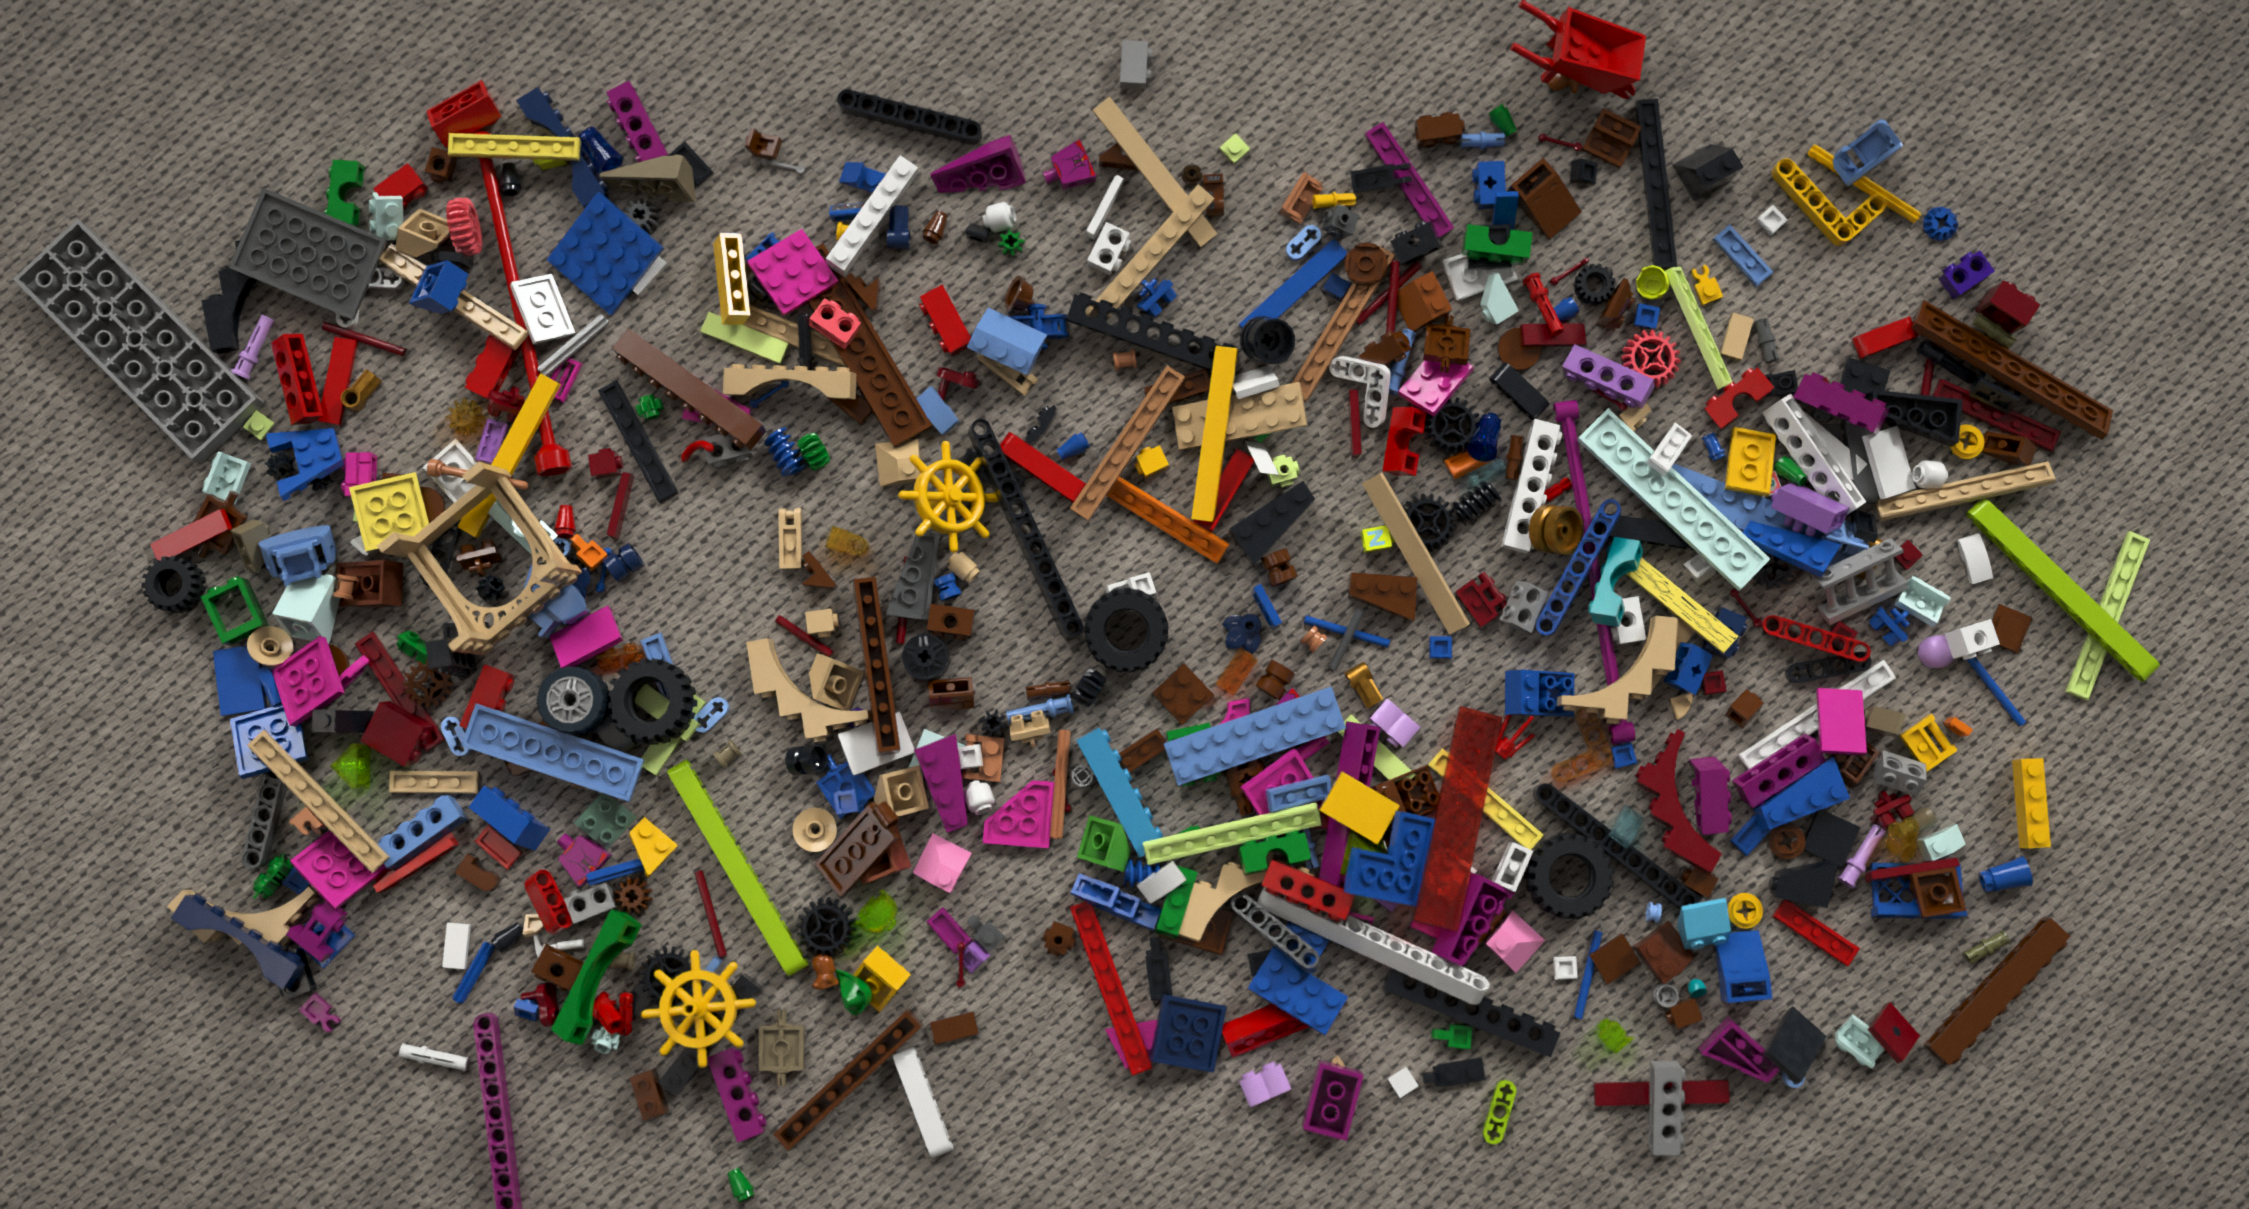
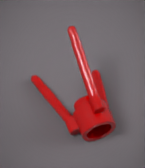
M1507 715L1497 737L1492 742L1495 745L1492 750L1505 760L1508 757L1512 758L1519 749L1535 737V734L1532 733L1515 746L1514 744L1516 739L1532 722L1533 716H1530L1510 740L1506 737L1502 740V736L1512 716Z

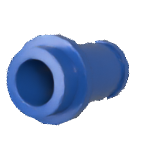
M1715 432L1701 438L1710 454L1708 456L1709 459L1712 458L1713 462L1725 457V449L1721 448Z

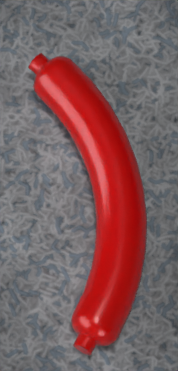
M704 440L695 441L683 451L681 461L683 463L688 461L691 455L698 449L712 452L714 446Z

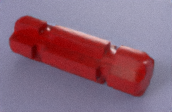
M1567 477L1559 481V484L1556 483L1544 491V494L1547 495L1546 502H1550L1562 494L1564 490L1567 491L1572 487V483Z
M623 992L619 996V1004H621L619 1006V1013L625 1020L624 1028L619 1032L620 1035L627 1036L632 1032V1024L630 1023L632 1022L633 1005L631 1004L633 1003L632 993Z

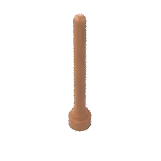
M430 459L427 464V474L433 477H440L445 474L463 478L462 475L468 471L446 466L441 460ZM508 479L516 489L526 490L528 488V483L525 481Z

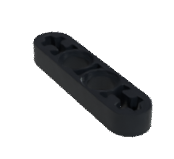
M1864 651L1854 652V655L1858 658V655L1861 658L1865 654ZM1840 656L1794 663L1786 668L1785 676L1791 683H1801L1867 670L1871 666L1872 659L1869 656L1865 663L1862 664V668L1860 664L1851 665L1852 670H1850L1849 661L1853 660ZM1837 659L1842 660L1844 663V669L1841 672L1836 671L1833 667V663ZM1815 663L1820 664L1823 668V672L1819 676L1812 672V666ZM1794 667H1796L1797 671L1805 669L1807 671V674L1799 675L1798 679L1795 676H1791Z

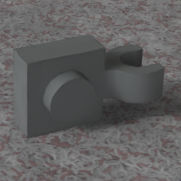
M974 914L967 920L977 931L973 937L988 952L1005 937L990 921L984 925Z

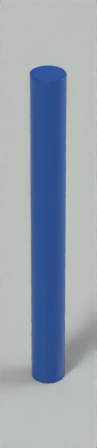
M1307 615L1303 623L1310 626L1315 625L1317 628L1344 635L1347 629L1345 626ZM1356 630L1352 637L1388 648L1390 639Z
M1977 658L1967 659V662L2018 726L2026 723L2022 715Z
M1596 930L1593 932L1574 1017L1579 1019L1583 1018L1595 967L1589 954L1599 948L1603 932Z

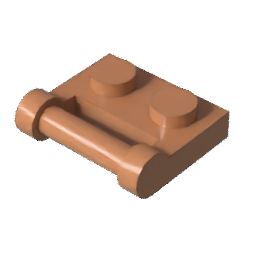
M965 734L966 746L975 745V742L982 743L983 766L979 767V773H973V768L964 769V772L961 771L962 778L1000 782L1005 738Z

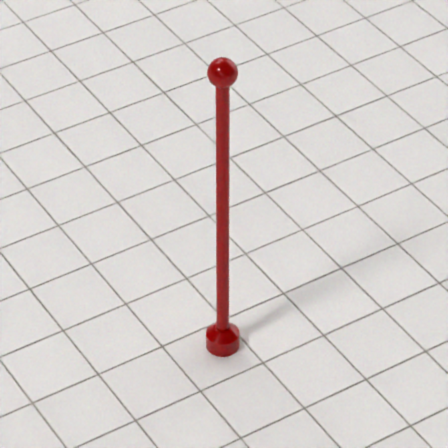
M479 131V132H476V133H474V134H490V133L485 132V131ZM476 157L480 160L515 323L527 330L510 287L512 282L520 280L493 158ZM528 335L520 346L531 391L540 373L537 369L539 366L534 344L530 335ZM547 410L538 427L542 447L534 456L537 475L542 477L554 476L572 470L569 451L555 443L549 411Z

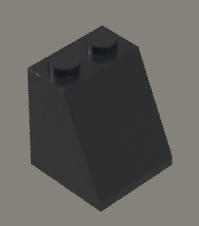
M1713 144L1701 148L1672 165L1694 202L1732 181L1744 168L1733 148Z

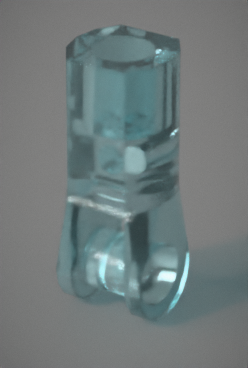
M1499 457L1469 472L1465 477L1469 478L1472 488L1506 471V466ZM1479 471H1481L1484 476V478L1480 480L1476 474Z

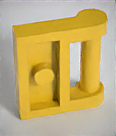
M1932 713L1899 735L1916 761L1926 764V772L1957 751L1955 745L1950 744L1935 723V717ZM1927 726L1944 749L1941 753L1923 729Z

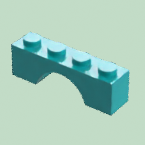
M1614 537L1612 545L1608 546V558L1606 563L1602 564L1600 582H1597L1595 585L1594 601H1590L1588 613L1591 614L1593 623L1615 627L1620 626L1625 606L1622 597L1618 596L1613 590L1615 583L1621 576L1638 570L1643 554L1640 541Z

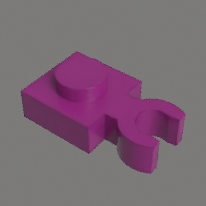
M313 993L299 1009L314 1025L319 1024L321 1021L322 1027L326 1032L334 1030L329 1025L330 1020H333L335 1023L341 1022L339 1016L329 1013L333 1007L318 993Z

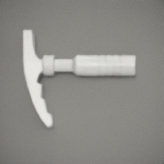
M536 934L533 937L536 954L539 957L544 946L541 944L539 934ZM584 940L558 942L550 946L561 951L584 948Z

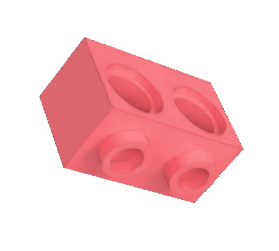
M825 298L809 319V326L844 350L858 333L861 325L859 319L854 314H847L841 310L838 303L832 300L828 301ZM823 313H829L833 317L829 320H826L821 315ZM847 325L851 330L843 332L839 327Z

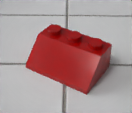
M483 80L426 111L432 129L445 148L448 147L449 133L474 134L486 125L495 124L502 117Z

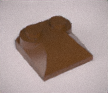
M1623 278L1615 287L1596 324L1603 329L1608 328L1612 331L1615 328L1620 329L1625 320V317L1622 316L1625 309L1629 310L1635 300L1632 297L1633 292L1630 290L1628 279Z
M1955 867L1909 875V889L1915 896L1921 918L1967 911Z

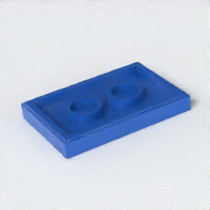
M247 646L213 651L221 716L266 709L265 690L258 677V671L262 668V665L251 658Z

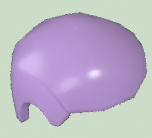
M1930 636L1919 644V659L1928 668H1943L1954 660L1945 636Z

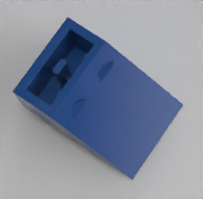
M1535 670L1505 671V715L1574 717V711H1564L1563 706H1557V697L1562 695L1574 696V673Z
M1759 930L1730 933L1728 941L1722 945H1715L1722 1002L1733 1003L1772 999L1770 975Z

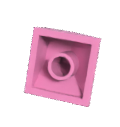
M932 833L913 873L929 883L952 893L972 853Z
M1512 910L1495 928V931L1484 940L1483 944L1516 973L1545 940Z

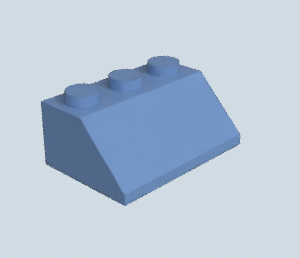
M987 308L977 324L967 348L1025 375H1030L1047 334L991 308Z

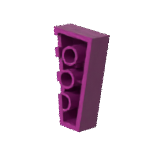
M1813 371L1811 375L1804 374L1794 398L1878 434L1889 412V409L1885 408L1887 403L1875 398L1872 402L1864 399L1866 394L1854 389L1852 393L1843 390L1845 385L1836 381H1832L1829 384L1823 381L1824 376Z
M956 733L914 749L945 831L948 833L968 825Z

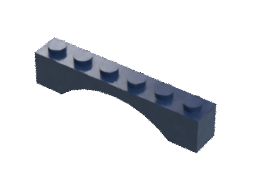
M536 87L516 100L532 124L545 128L557 137H575L569 126L566 128L563 126L561 121L564 118L559 110H553L550 104L553 103V100L547 91L542 92L539 87ZM580 146V161H571L573 170L572 190L585 209L597 192L602 193L609 199L606 194L609 189L602 179L597 180L595 174L598 172L591 161L589 163L586 162L584 156L587 154L582 146Z
M195 893V895L184 896L170 919L188 930L213 929L237 938L255 955L266 979L282 989L292 987L305 966L300 961L301 958L292 952L287 953L281 949L282 946L279 943L262 938L263 934L260 931L246 928L243 926L245 923L236 917L230 918L225 914L226 911L223 908L206 903L207 899L202 895Z

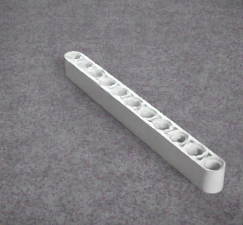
M1263 887L1258 898V904L1266 911L1470 1004H1479L1489 987V982L1485 977L1348 915L1346 920L1341 918L1340 922L1328 917L1329 913L1320 910L1319 913L1307 909L1308 904L1299 901V904L1292 903L1286 900L1287 896L1278 893V896L1266 892V887Z

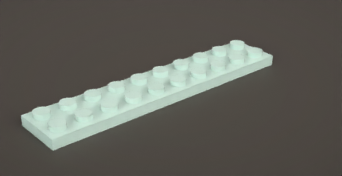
M1609 408L1577 439L1738 591L1770 560L1763 551L1672 467L1663 476L1646 462L1654 450Z

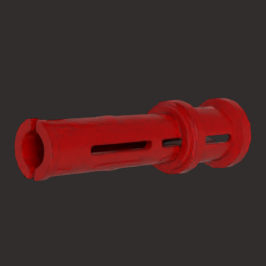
M1532 273L1525 277L1522 283L1524 286H1527L1531 294L1530 299L1537 304L1551 335L1557 336L1564 332V327L1548 298L1549 291L1547 288H1544L1540 280V273Z

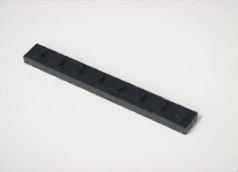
M1658 98L1637 100L1635 102L1637 125L1642 127L1638 135L1653 265L1662 269L1677 267L1659 103Z

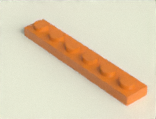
M1120 476L1107 494V497L1217 564L1229 546V543Z

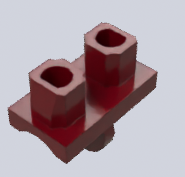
M512 387L510 391L503 390L502 393L490 390L487 410L488 414L494 417H499L502 411L508 412L506 414L507 419L514 423L525 403V397L519 395V388Z
M1885 791L1878 793L1879 800L1874 802L1877 809L1873 810L1874 815L1870 817V820L1873 824L1878 822L1884 830H1887L1896 824L1892 816L1896 813L1902 821L1912 818L1914 815L1910 805L1912 798L1909 794L1897 799L1894 793L1888 795Z

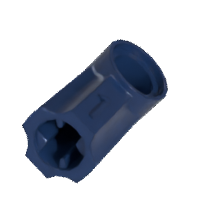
M894 205L890 209L889 229L887 230L888 249H910L908 207Z

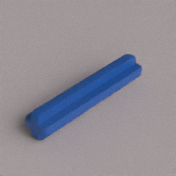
M638 858L586 874V880L591 886L644 871V867Z
M489 942L482 944L452 997L454 1001L458 1003L465 1002L495 949L493 944Z

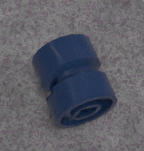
M630 543L619 548L618 554L612 553L603 559L605 566L618 583L629 577L630 571L635 573L645 566L641 557Z

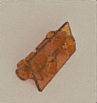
M627 643L623 645V648L614 649L613 646L597 654L596 659L602 658V660H599L600 669L604 668V670L620 668V659H623L624 667H627L628 664L634 661L639 663L640 659H644L643 653L639 654L642 645Z
M1240 648L1216 682V685L1234 696L1258 660L1251 653Z

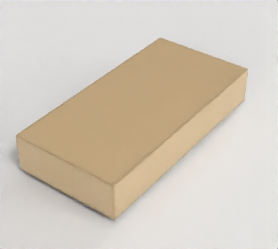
M1737 313L1731 314L1720 355L1739 361L1742 360L1753 324V318Z

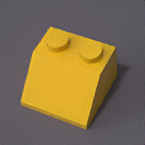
M878 946L866 957L853 974L863 980L871 989L872 999L870 1005L878 1012L883 1010L911 976L903 966L899 965Z

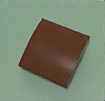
M1603 108L1582 151L1620 169L1642 127Z

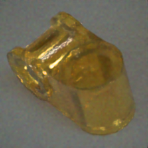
M835 526L831 527L825 547L859 557L867 554L869 543L866 539ZM860 541V544H862V548H858L856 551V548L853 547L854 543L858 544Z
M1907 817L1899 823L1892 822L1888 827L1885 848L1903 862L1911 860L1916 853L1920 828L1918 822L1913 817Z

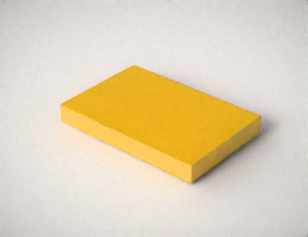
M1739 427L1732 428L1724 489L1764 497L1770 495L1776 434Z
M1341 771L1319 811L1378 844L1400 805Z

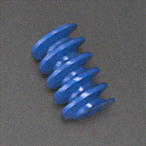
M786 427L774 431L764 441V445L770 447L768 452L774 454L772 457L773 461L778 462L777 468L783 469L781 471L783 477L794 475L807 467V464L800 465L804 459L803 457L796 458V455L800 452L799 449H791L795 442H787L791 435H783L787 430Z
M1129 859L1125 869L1124 887L1127 881H1129L1131 888H1133L1136 882L1139 884L1152 873L1161 870L1159 863H1155L1153 868H1151V865H1148L1146 862L1145 866L1142 867L1141 860H1138L1134 866L1132 859Z

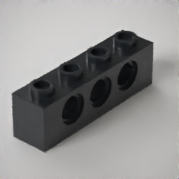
M445 638L425 642L429 669L437 670V673H444V675L451 674V676H457V678L471 676L470 672L477 671L475 654L453 652L448 645L453 639Z

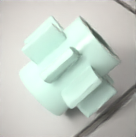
M602 1026L600 1031L594 1030L591 1044L594 1045V1049L597 1052L608 1054L611 1049L617 1050L620 1035L617 1033L611 1035Z

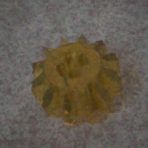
M463 398L461 404L458 401H454V409L452 407L448 408V411L452 414L446 416V419L451 421L448 426L451 429L455 428V433L460 434L463 432V435L468 436L470 431L474 434L477 433L476 425L483 427L479 420L484 419L485 415L480 414L483 409L481 406H476L474 400L468 402L467 399ZM463 415H468L469 417H468V419L466 420V419H462V416H463Z

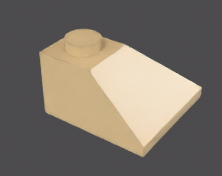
M419 208L398 227L396 250L413 257H418L436 249L450 236L447 219Z
M918 438L910 439L895 448L891 442L875 444L880 487L915 483L920 471L910 462L909 458L915 454L921 460Z
M817 653L809 672L813 699L843 711H849L864 671Z
M920 765L880 775L874 795L875 804L879 805L886 801L897 816L928 809L929 806Z

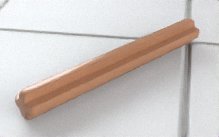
M1069 730L1058 731L1050 831L1052 839H1062L1071 735Z

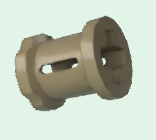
M729 740L725 747L718 752H713V755L726 768L731 760L741 756L742 753L735 743Z
M621 952L612 961L609 968H624L632 972L636 953Z

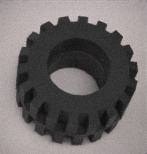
M176 556L161 557V560L156 559L153 561L154 566L149 565L146 568L148 573L143 574L142 578H145V582L141 583L142 588L146 589L143 591V595L149 597L147 601L153 604L155 608L182 613L183 611H190V606L196 607L199 604L197 599L202 600L201 596L203 595H201V591H206V586H203L202 583L206 582V578L201 576L203 571L197 568V564ZM178 572L182 578V587L176 595L170 597L166 592V581L172 574Z

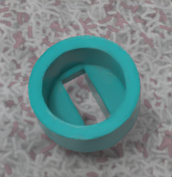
M1692 979L1688 983L1690 997L1698 998L1707 993V988L1702 980Z

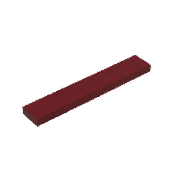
M1943 379L1938 380L1932 396L1963 399L1961 413L2010 435L2027 437L2035 446L2049 452H2053L2061 434V431L2013 410L2006 414L1969 396L1968 390Z
M372 631L356 642L357 649L362 656L364 655L369 659V667L393 703L433 726L430 732L432 734L431 738L423 746L425 751L429 752L445 741L444 735L424 705L417 706V699L411 702L408 699L411 694L404 693L408 686H404L402 681H405L406 678L376 633Z
M1686 1080L1682 1082L1681 1090L1684 1091L1685 1095L1684 1104L1730 1103L1729 1080ZM1649 1081L1593 1083L1595 1106L1649 1105ZM1672 1082L1666 1083L1663 1086V1090L1670 1089Z

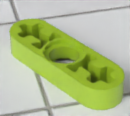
M1509 1080L1499 1081L1494 1089L1482 1130L1483 1138L1490 1144H1498L1504 1137L1516 1096V1087ZM1506 1084H1509L1508 1088L1511 1089V1093H1507L1504 1099L1509 1101L1508 1105L1501 1101H1496L1497 1097L1502 1099L1503 1092L1500 1091V1088L1505 1087ZM1498 1105L1505 1108V1115L1502 1118H1496L1493 1115V1110ZM1491 1119L1502 1123L1501 1127L1499 1125L1496 1126V1132L1499 1135L1498 1137L1494 1136L1493 1140L1487 1134L1488 1130L1492 1131L1494 1123H1490Z

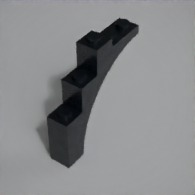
M240 240L235 241L236 250ZM230 265L218 271L222 295L214 294L210 295L209 299L201 300L210 349L217 354L239 350L238 330L240 315L247 296L258 281L255 278L229 268Z

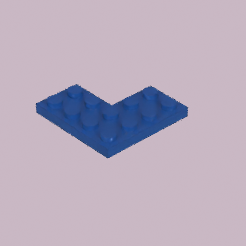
M1396 811L1388 854L1352 848L1343 892L1420 907L1436 819Z
M1290 921L1286 925L1287 928L1316 950L1319 957L1330 939ZM1291 943L1287 947V949L1289 951H1295L1298 949L1299 945L1297 943ZM1274 946L1248 987V990L1324 1036H1326L1348 999V996L1302 970ZM1308 957L1304 963L1306 965H1313L1316 958Z

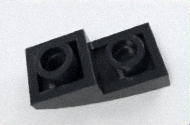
M1795 370L1765 375L1775 388L1764 398L1796 393L1798 382Z
M1055 405L1052 407L1046 406L1038 413L1037 421L1041 426L1032 427L1026 433L1028 436L1025 437V441L1033 447L1052 425L1057 414Z

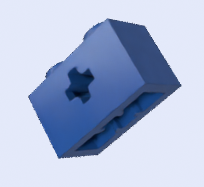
M1504 161L1478 162L1475 169H1472V181L1476 182L1477 188L1473 192V201L1478 204V209H1494L1496 192H1506ZM1486 182H1489V185L1492 186L1491 189H1488V185H1485Z
M1680 642L1675 655V670L1667 672L1663 682L1683 693L1696 695L1713 655L1694 644Z

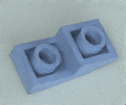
M932 386L916 398L928 419L943 436L960 422L950 406L944 403L936 389Z

